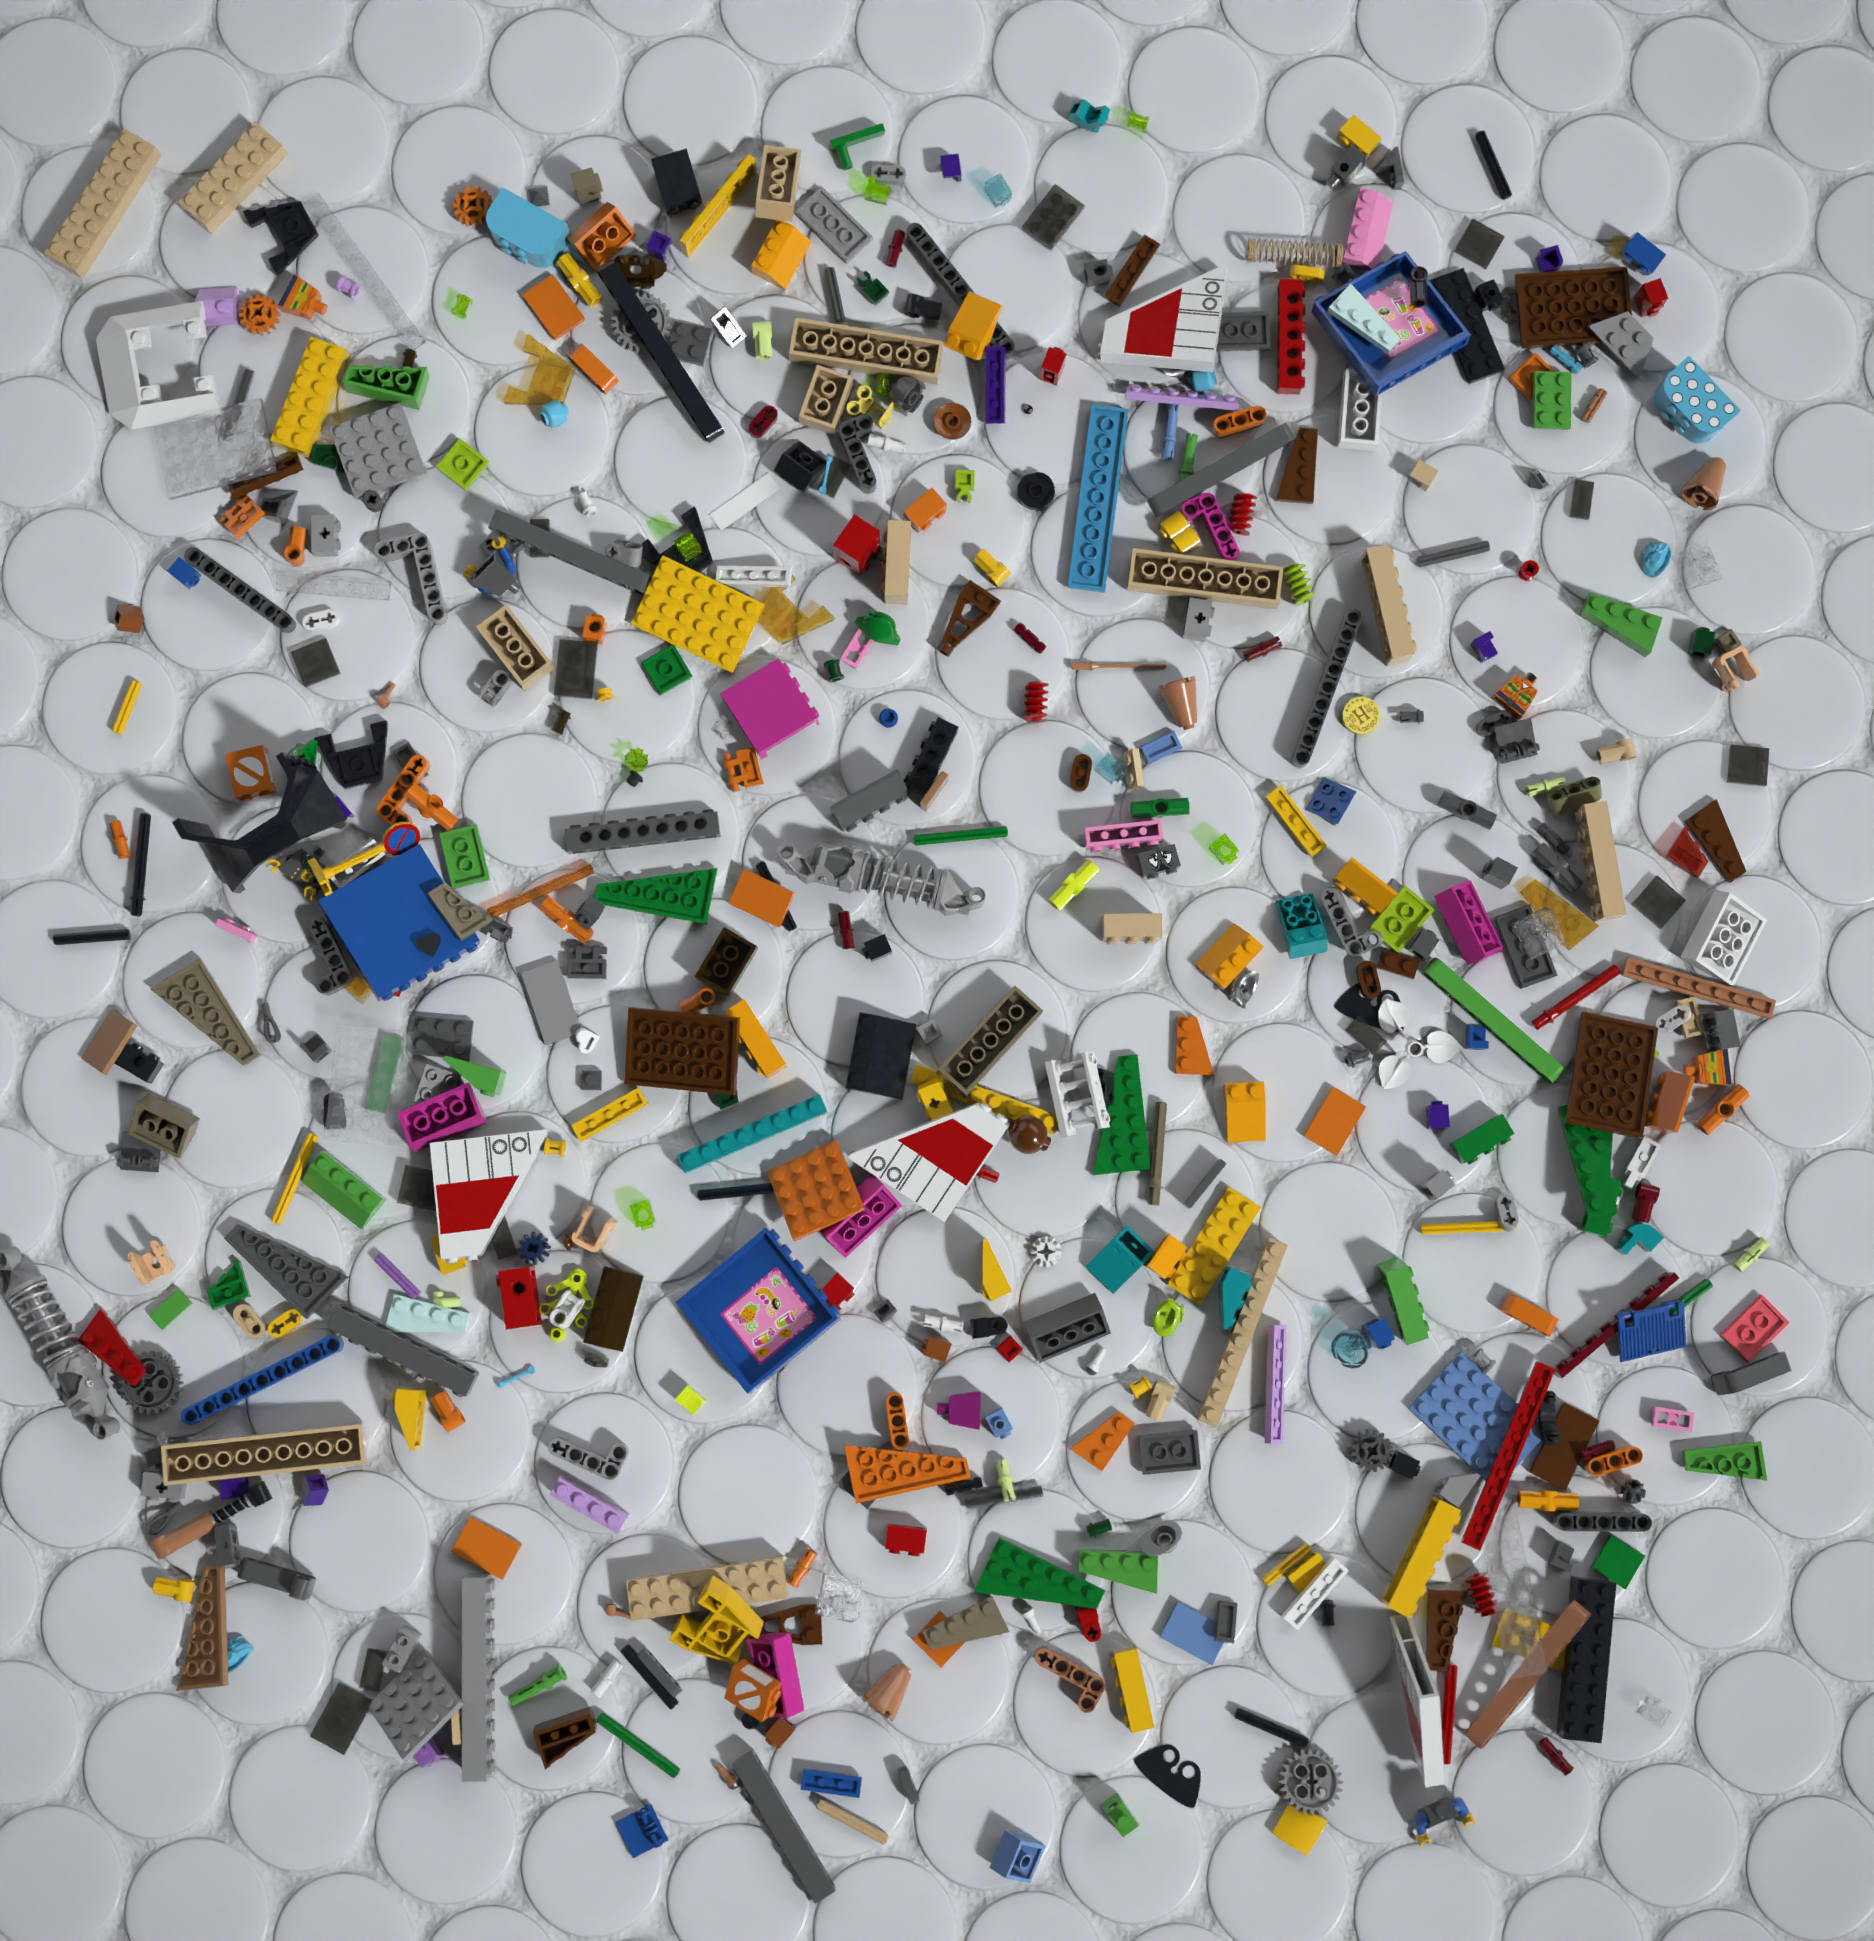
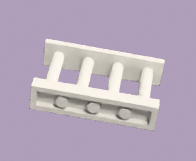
M1094 1051L1083 1052L1082 1060L1061 1064L1060 1060L1045 1062L1061 1138L1076 1135L1077 1128L1097 1124L1098 1129L1110 1127V1116L1105 1106L1097 1069L1098 1061ZM1085 1067L1086 1079L1065 1083L1064 1072ZM1089 1086L1090 1098L1073 1102L1069 1101L1067 1094L1069 1090ZM1093 1105L1094 1117L1077 1121L1073 1120L1071 1112L1073 1109Z

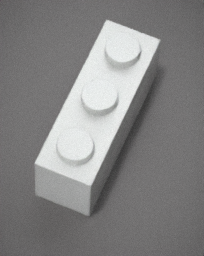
M371 837L341 862L377 846V842ZM385 852L339 872L330 879L338 888H341L383 857Z

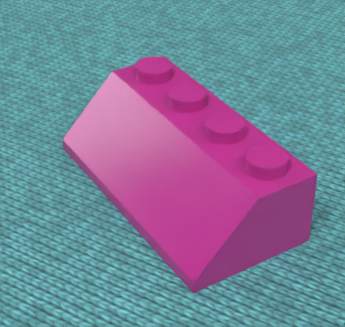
M1471 880L1451 887L1434 896L1436 904L1445 918V923L1449 926L1453 939L1457 943L1462 958L1466 961L1467 965L1504 949Z
M469 1082L397 1113L409 1147L415 1153L430 1147V1143L445 1141L487 1122L482 1107Z
M873 1174L868 1176L857 1187L865 1210L820 1230L845 1258L902 1206Z
M774 1632L759 1635L758 1639L755 1637L747 1638L751 1664L782 1682L780 1687L781 1694L775 1705L777 1709L772 1717L790 1718L804 1711L790 1633Z

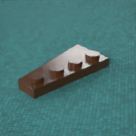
M1427 1589L1426 1661L1430 1671L1448 1670L1454 1647V1637L1457 1635L1459 1618L1462 1616V1606L1468 1591Z

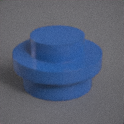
M885 709L880 713L879 721L882 726L891 728L897 724L898 715L892 709Z

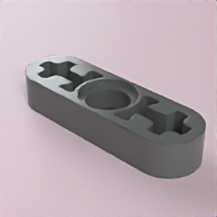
M646 1647L637 1654L643 1664L673 1697H676L682 1691L681 1686Z

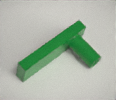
M881 123L830 140L831 151H837L843 171L853 168L847 147L884 135V125Z

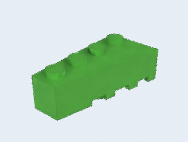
M348 366L343 384L347 393L392 404L401 402L404 407L419 410L430 376L427 367L411 368L410 366H403V368H391V366H384L383 368H374L373 366Z
M1590 593L1585 598L1579 615L1599 629L1602 628L1608 632L1610 636L1621 640L1629 648L1635 649L1643 657L1651 653L1663 618Z
M1399 1257L1377 1263L1378 1271L1380 1270L1385 1279H1382L1383 1286L1386 1288L1387 1293L1391 1295L1388 1298L1389 1304L1393 1312L1396 1311L1397 1313L1394 1315L1402 1341L1409 1345L1428 1339L1427 1332L1430 1329L1427 1321L1423 1320L1422 1313H1424V1308L1417 1299L1419 1291L1411 1277H1414L1411 1266L1406 1265Z
M1078 1549V1571L1157 1594L1158 1556L1147 1555L1143 1551Z

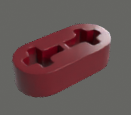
M765 406L750 422L749 432L752 437L762 438L778 419V412L775 407ZM766 412H773V418L768 417L767 420L764 421L766 418ZM762 423L760 427L761 432H754V426L758 427Z

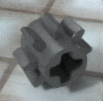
M1635 1479L1625 1481V1486L1621 1485L1620 1493L1623 1494L1622 1499L1630 1504L1640 1503L1641 1498H1645L1646 1490L1643 1489L1644 1484Z

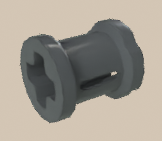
M1589 343L1575 351V354L1583 362L1584 369L1599 360L1592 353Z
M369 491L364 495L363 501L370 511L379 512L383 509V499L377 492Z

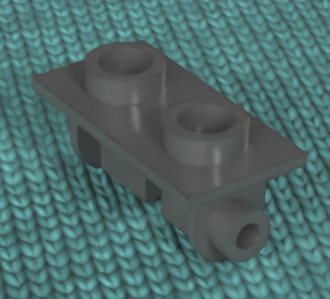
M481 912L493 921L479 931L487 935L491 930V938L501 943H507L509 938H512L513 927L506 922L493 918L488 913Z

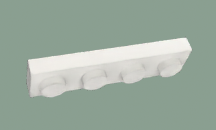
M717 566L716 581L726 586L790 587L792 569L791 567Z
M1332 1556L1281 1616L1298 1630L1349 1570Z

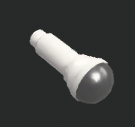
M1101 1347L1093 1360L1086 1365L1085 1371L1087 1374L1096 1375L1098 1373V1365L1104 1357L1106 1349Z
M1024 1605L1020 1611L1021 1615L1028 1620L1036 1634L1040 1633L1041 1629L1034 1617L1033 1607Z

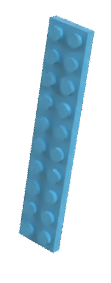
M1091 404L1067 588L1105 593L1129 409Z

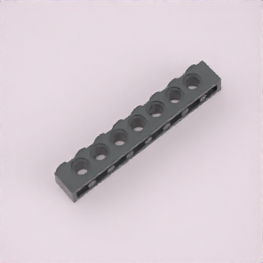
M713 809L703 810L700 814H695V812L691 811L684 812L683 816L666 814L664 818L648 816L645 817V820L639 821L638 818H630L622 823H619L618 820L608 821L605 825H600V823L596 822L589 823L588 827L571 825L569 829H565L566 847L569 855L721 837L719 815ZM699 820L705 822V826L702 829L695 828V823ZM683 822L686 824V828L683 831L676 830L678 823ZM666 825L667 830L664 833H658V826ZM641 827L648 828V832L644 836L638 835V830ZM622 829L629 830V834L625 838L619 837V832ZM604 831L610 833L607 840L600 839V835ZM588 833L591 835L588 842L581 841L583 834Z

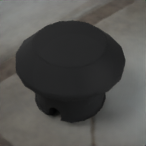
M630 771L631 775L627 778L628 784L635 787L639 782H643L642 776L636 771Z

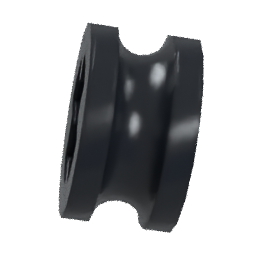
M744 1713L741 1719L742 1725L747 1729H754L760 1721L756 1719V1722H753L754 1725H750L749 1722H745V1718H748L747 1715L749 1714Z

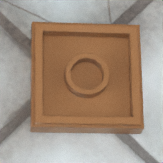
M941 771L921 800V809L927 812L948 782V774L944 771Z

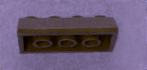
M604 1266L583 1343L621 1352L624 1351L644 1276Z

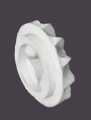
M1040 1237L1032 1244L1031 1257L1041 1267L1054 1266L1061 1258V1246L1052 1237ZM1045 1243H1047L1049 1250L1055 1251V1253L1048 1254L1047 1261L1044 1254L1038 1253V1251L1044 1250Z

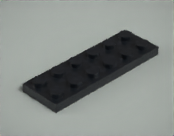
M1464 268L1429 280L1471 334L1468 344L1456 351L1468 383L1472 384L1504 372L1505 367Z

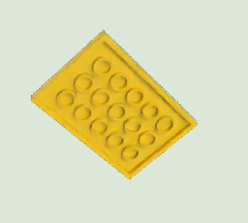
M662 555L631 625L734 673L765 604Z

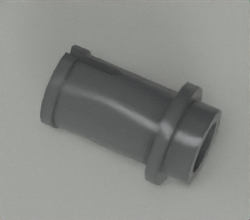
M1419 709L1417 711H1400V723L1417 722V724H1420V722H1424V712Z
M1364 1049L1354 1054L1348 1053L1345 1056L1346 1065L1354 1068L1357 1064L1370 1061L1371 1057L1367 1056L1369 1051Z

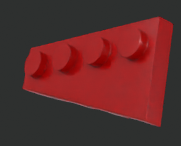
M100 1308L77 1341L127 1382L136 1386L147 1369L136 1353L128 1346L126 1339L118 1332L114 1322L107 1316V1312Z

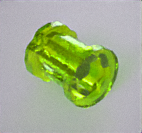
M1132 110L1127 127L1130 128L1132 126L1145 133L1150 117L1138 115Z
M457 294V301L454 308L451 309V313L459 318L466 319V312L473 300L465 295Z
M876 373V388L873 389V393L879 396H889V383L892 380V376L887 373Z

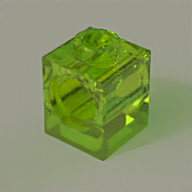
M690 531L674 540L676 548L686 562L702 552L699 543Z
M1225 833L1208 847L1222 865L1226 862L1231 864L1238 858L1236 854L1239 852V849ZM1222 846L1228 847L1230 854L1223 855L1220 848Z
M649 1199L629 1205L636 1228L641 1227L642 1230L653 1227L652 1223L657 1222ZM642 1210H646L649 1214L646 1221L639 1219V1213Z

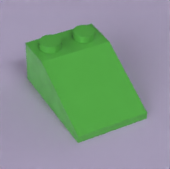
M444 1055V1060L475 1088L481 1090L480 1094L494 1097L495 1094L501 1095L506 1077L505 1072Z

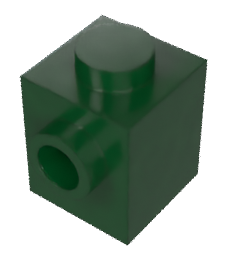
M1706 627L1695 629L1691 634L1687 654L1703 658L1711 655L1717 643V639H1715L1716 632H1712Z

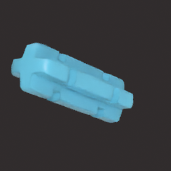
M1554 345L1550 349L1549 354L1553 357L1556 356V360L1566 368H1571V372L1574 374L1580 372L1583 366L1578 361L1575 362V359L1564 350L1561 351L1558 345Z

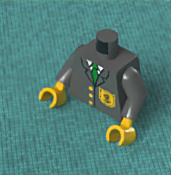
M318 845L313 848L310 854L302 848L300 850L296 849L276 859H269L266 867L269 865L274 866L271 869V873H275L277 868L280 867L279 870L305 889L304 897L307 894H312L310 900L314 901L321 887L313 874L308 860L315 858L321 868L324 869L326 866L319 860L326 851Z

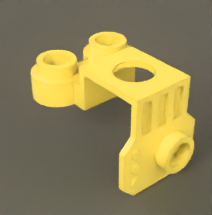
M860 386L857 390L859 401H850L847 404L848 415L857 417L860 414H866L872 418V413L879 410L883 413L879 421L872 418L874 425L882 429L892 415L894 403L892 402L885 410L875 403L869 386ZM867 393L868 396L866 398H863L861 394ZM857 408L858 411L856 413H852L851 409Z

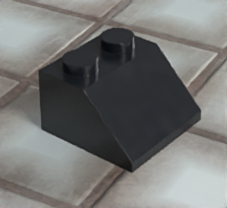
M798 441L782 453L774 471L781 478L793 484L796 489L805 492L813 486L823 473L826 461L811 448Z

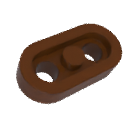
M1086 754L1077 755L1073 761L1069 784L1075 792H1083L1089 785L1092 760ZM1085 762L1086 766L1081 768L1079 763ZM1081 780L1083 784L1077 786L1075 782Z
M1371 961L1361 962L1356 968L1361 994L1367 999H1374L1381 992L1376 966ZM1364 968L1367 969L1368 974H1364L1362 970ZM1367 987H1371L1373 992L1369 993Z

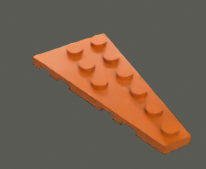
M844 1445L856 1503L971 1478L967 1458Z

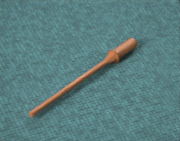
M1072 662V670L1166 668V664Z

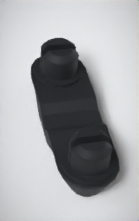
M1547 1390L1538 1411L1542 1441L1548 1446H1555L1560 1441V1433L1555 1421L1556 1394L1553 1391Z

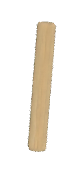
M823 1799L818 1801L816 1805L817 1810L882 1845L887 1842L889 1836L887 1833Z

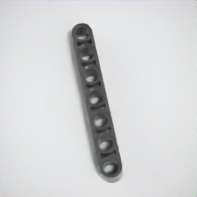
M196 547L188 548L185 551V560L193 568L284 633H291L295 630L296 621L287 612ZM199 554V558L196 561H192V557ZM210 565H214V569L211 572H207V568ZM229 576V580L226 583H222L223 577ZM244 587V591L241 594H237L238 588ZM254 598H259V602L255 605H252V600ZM274 608V613L267 616V611ZM289 619L290 623L282 627V622Z

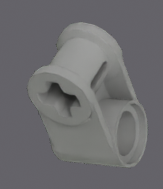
M617 539L614 543H610L605 547V554L607 557L625 565L637 567L641 565L643 546L639 543Z
M504 670L496 671L480 689L478 697H483L491 703L490 706L495 707L511 687V676ZM501 676H506L504 684H498V679Z

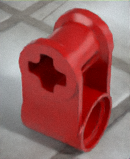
M1075 1606L1084 1637L1090 1642L1098 1641L1101 1637V1628L1097 1609ZM1090 1627H1093L1094 1630H1097V1632L1095 1633V1637L1087 1635V1632L1090 1631Z

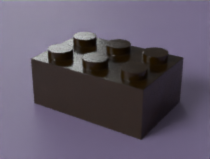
M723 927L694 977L730 998L756 954L758 947Z

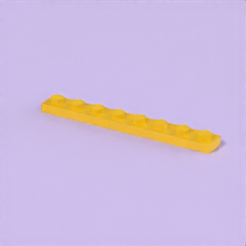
M916 1064L910 1083L919 1086L939 1077V1075L936 1074L935 1070ZM941 1078L951 1098L970 1105L983 1102L992 1108L991 1111L993 1113H1000L1014 1121L1026 1115L1035 1116L1045 1124L1048 1133L1053 1135L1056 1133L1058 1127L1056 1114L976 1086L964 1099Z

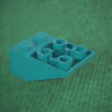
M1309 893L1276 900L1289 958L1294 959L1327 952L1328 938L1314 894Z
M1125 1225L1085 1267L1114 1294L1155 1251L1128 1225Z
M1231 1266L1226 1267L1218 1284L1220 1328L1227 1330L1228 1327L1232 1328L1236 1320L1234 1314L1236 1310L1242 1308L1245 1301L1242 1297L1245 1292H1249L1253 1284L1250 1281L1251 1276Z

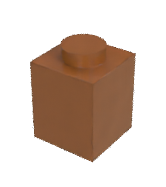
M929 1336V1339H924L921 1350H924L923 1355L946 1362L952 1343Z
M778 1717L765 1732L764 1736L767 1737L765 1740L772 1747L777 1746L780 1748L795 1731L796 1727L786 1718Z

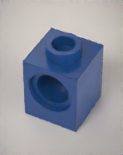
M180 557L167 570L168 573L188 589L196 586L201 576L196 569Z

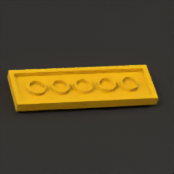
M750 154L740 160L736 171L728 175L723 187L720 186L714 194L715 197L704 205L703 212L694 217L692 225L688 230L682 232L680 244L682 253L689 258L757 174L755 158Z
M1228 1186L1167 1285L1201 1306L1258 1214L1261 1206Z

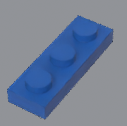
M803 1768L800 1790L859 1798L862 1776Z

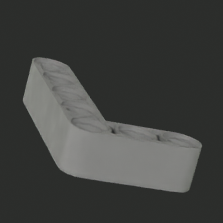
M417 532L378 542L374 547V552L382 562L415 557L428 616L436 625L445 624L448 614L429 538L424 533ZM424 539L426 541L423 546H417L419 540ZM407 544L405 550L399 551L400 545ZM388 548L386 555H380L382 549ZM423 558H430L427 564H421ZM427 576H434L431 582H425ZM433 593H437L438 597L436 600H429ZM437 611H441L442 616L435 619L434 614Z

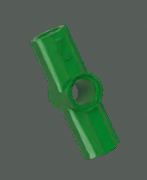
M1159 798L1150 801L1131 802L1132 819L1163 818L1164 816L1190 814L1188 798ZM1162 804L1165 807V811L1162 813L1157 812L1155 806Z

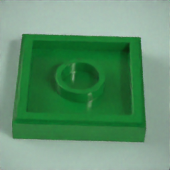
M673 644L641 662L660 696L693 677Z
M1610 1534L1590 1568L1626 1590L1645 1555Z

